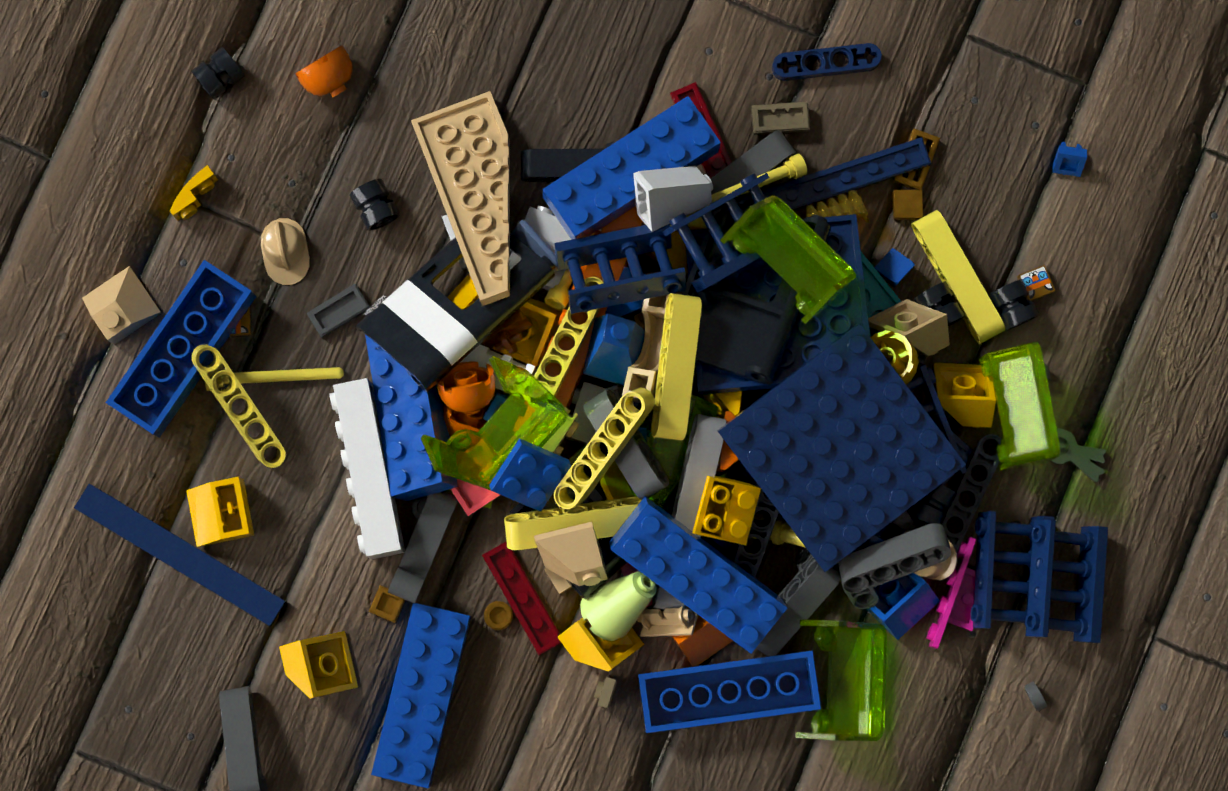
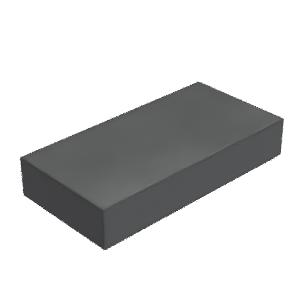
M353 284L306 314L321 338H324L371 308L356 284Z

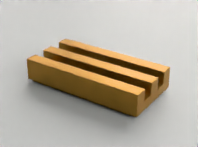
M914 128L909 141L915 140L916 137H922L925 145L927 140L931 141L932 144L928 155L932 162L940 138ZM930 166L922 169L918 182L913 181L916 171L910 172L907 178L902 177L903 175L897 176L894 182L904 184L908 188L912 187L915 190H922Z

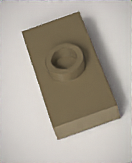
M808 102L751 106L753 135L771 134L776 130H780L782 133L810 131Z
M606 677L605 682H598L594 698L599 699L598 706L605 708L610 706L617 684L615 679Z

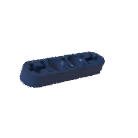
M871 43L786 52L775 57L772 64V72L781 81L868 72L878 67L882 54L880 49ZM865 51H869L871 56H875L871 64H868L866 59H858L856 62L857 66H853L854 57L852 52H856L855 58L863 57ZM839 53L846 55L848 58V65L842 68L835 66L833 63V56ZM808 57L818 58L821 63L820 68L815 71L807 69L805 60ZM796 58L801 59V72H797L798 66L790 67L788 73H783V69L777 68L781 65L782 61H786L787 65H796Z

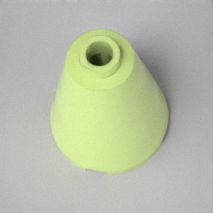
M640 571L604 583L586 600L582 598L580 604L581 615L584 620L588 619L592 625L589 629L595 635L604 640L615 641L624 637L632 628L655 595L657 590L656 584Z

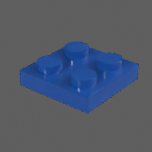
M519 438L489 486L491 491L541 512L558 484L570 469L571 463L562 456Z

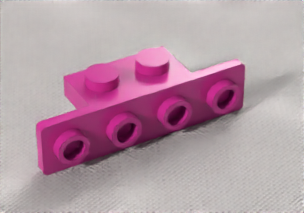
M969 537L965 542L962 541L957 551L958 564L954 572L946 580V585H949L947 595H942L937 605L936 612H939L940 615L937 623L931 624L927 634V639L930 640L929 647L936 649L939 647L947 623L973 631L971 608L974 605L975 571L966 567L976 542L975 538Z

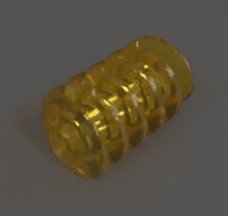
M854 190L848 192V198L844 194H840L837 197V201L834 198H828L827 206L820 201L817 202L816 209L812 205L806 206L805 218L812 215L831 217L856 214L858 226L859 217H862L866 223L869 222L865 204Z

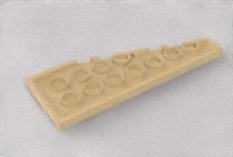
M491 91L411 120L482 306L510 296V139Z

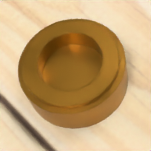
M495 601L486 607L484 620L490 628L503 630L511 624L513 612L511 607L505 602Z

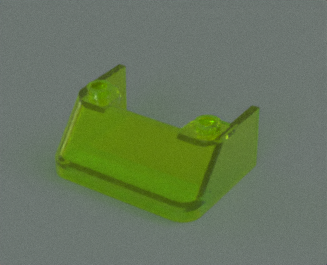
M774 195L750 206L720 239L723 244L734 240L733 245L743 254L748 252L760 255L797 292L795 295L796 306L805 315L802 318L805 324L823 311L856 278L854 270L784 201Z
M1027 343L986 353L979 361L983 376L988 377L990 382L994 384L1004 437L1001 440V445L997 446L999 461L1004 462L999 465L1000 471L1045 464L1060 456V445L1039 343Z
M494 356L489 361L504 392L511 395L478 432L468 429L459 430L447 442L425 434L421 437V441L435 471L491 490L489 484L519 438L542 448L567 419V413L562 403L528 370Z
M800 620V626L816 627L815 641L821 650L829 651L827 709H820L816 712L811 723L813 732H796V738L835 741L880 740L884 733L886 629L881 624Z

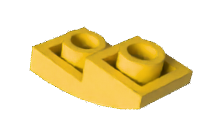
M208 165L188 181L173 202L170 212L177 221L180 219L186 220L196 214L198 211L196 208L201 206L195 196L199 193L203 195L214 188V183L218 181Z

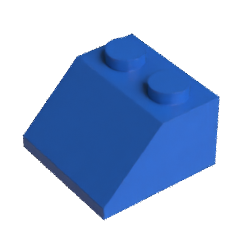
M911 573L876 586L879 598L878 603L867 610L882 627L899 640L940 600L923 578L915 573Z

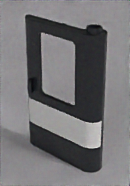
M510 233V249L521 257V260L510 269V296L484 306L481 305L478 298L467 309H460L433 286L437 279L463 257L455 237L359 322L356 328L360 332H364L404 367L413 381L423 391L428 392L555 277L553 272L555 265L545 255L540 257Z

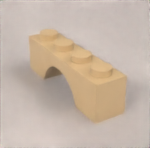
M669 294L644 299L642 313L645 319L644 343L637 361L628 367L622 395L638 388H646L653 394L655 399L665 308ZM633 397V402L641 403L638 397Z

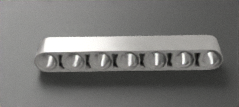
M696 414L693 420L672 516L691 531H693L707 475L715 476L724 440L717 430L726 424V419ZM656 584L657 590L652 598L653 608L664 610L665 608L685 606Z

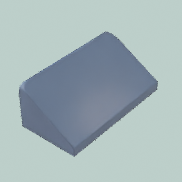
M521 220L511 234L540 257L544 255L548 257L555 265L553 270L555 273L558 270L556 255L525 220Z

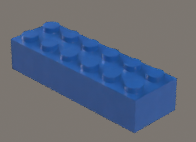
M687 96L543 188V199L571 240L587 237L636 206L633 173L644 170L687 166L697 167L719 153L721 142L692 100Z
M203 260L105 403L160 438L202 377L192 362L193 350L200 345H209L220 351L257 296L250 289L206 260ZM210 350L203 351L199 356V362L202 366H208L213 361V354Z
M365 334L390 496L410 501L458 487L450 435L444 419V402L440 398L437 384L428 392L423 391L413 381L404 367Z
M646 496L609 541L611 550L751 654L787 610V606L780 596L697 534H693L689 528Z
M418 603L412 604L371 775L424 788L431 787L472 616Z
M813 651L638 674L646 733L821 709Z

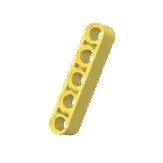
M935 210L911 223L916 238L942 282L946 281L954 294L952 301L958 302L965 314L963 320L977 343L982 344L1005 331V325L942 214Z
M597 277L584 279L587 287L603 284V281ZM569 306L528 387L527 400L531 407L536 410H545L553 403L600 308L585 312L588 320L584 324L578 325L571 319L573 314H571ZM561 338H572L575 342L574 347L568 351L559 348L558 343ZM550 363H558L562 368L561 373L556 377L548 376L545 372L546 366ZM540 388L545 389L549 394L548 399L543 403H537L532 399L533 392Z
M670 293L666 302L651 426L652 436L655 438L682 441L686 436L702 308L700 297Z
M209 345L197 346L192 353L194 366L256 458L267 467L276 468L280 466L286 457L284 447L220 352ZM210 350L213 354V361L208 366H202L199 362V356L203 351ZM226 374L230 380L229 386L224 390H218L215 381L220 375ZM236 399H243L246 403L244 411L239 414L233 413L232 403ZM255 422L260 423L261 433L257 437H250L248 434L249 426ZM270 446H275L277 449L276 458L266 461L264 458L265 450Z
M638 388L621 397L556 487L554 499L559 507L570 509L583 503L653 409L655 399L648 389ZM634 396L641 400V410L634 406ZM617 419L624 423V433L618 430L616 426ZM601 442L605 443L608 447L607 455L603 454L600 450ZM584 465L589 466L591 469V477L584 473ZM568 487L575 492V500L569 497L567 493Z
M634 496L579 504L570 509L557 507L543 509L541 512L536 510L508 515L504 518L507 548L511 550L538 548L534 539L535 535L592 522L598 539L613 537L642 500Z

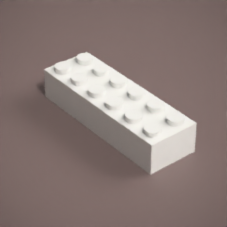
M368 378L333 385L334 393H330L332 409L336 411V414H339L340 421L335 422L338 439L341 438L345 445V449L341 450L343 466L350 471L351 478H346L349 495H352L353 498L355 497L356 506L352 507L354 523L361 527L362 535L357 536L360 552L366 554V557L370 559L405 553L396 500L390 496L373 385Z

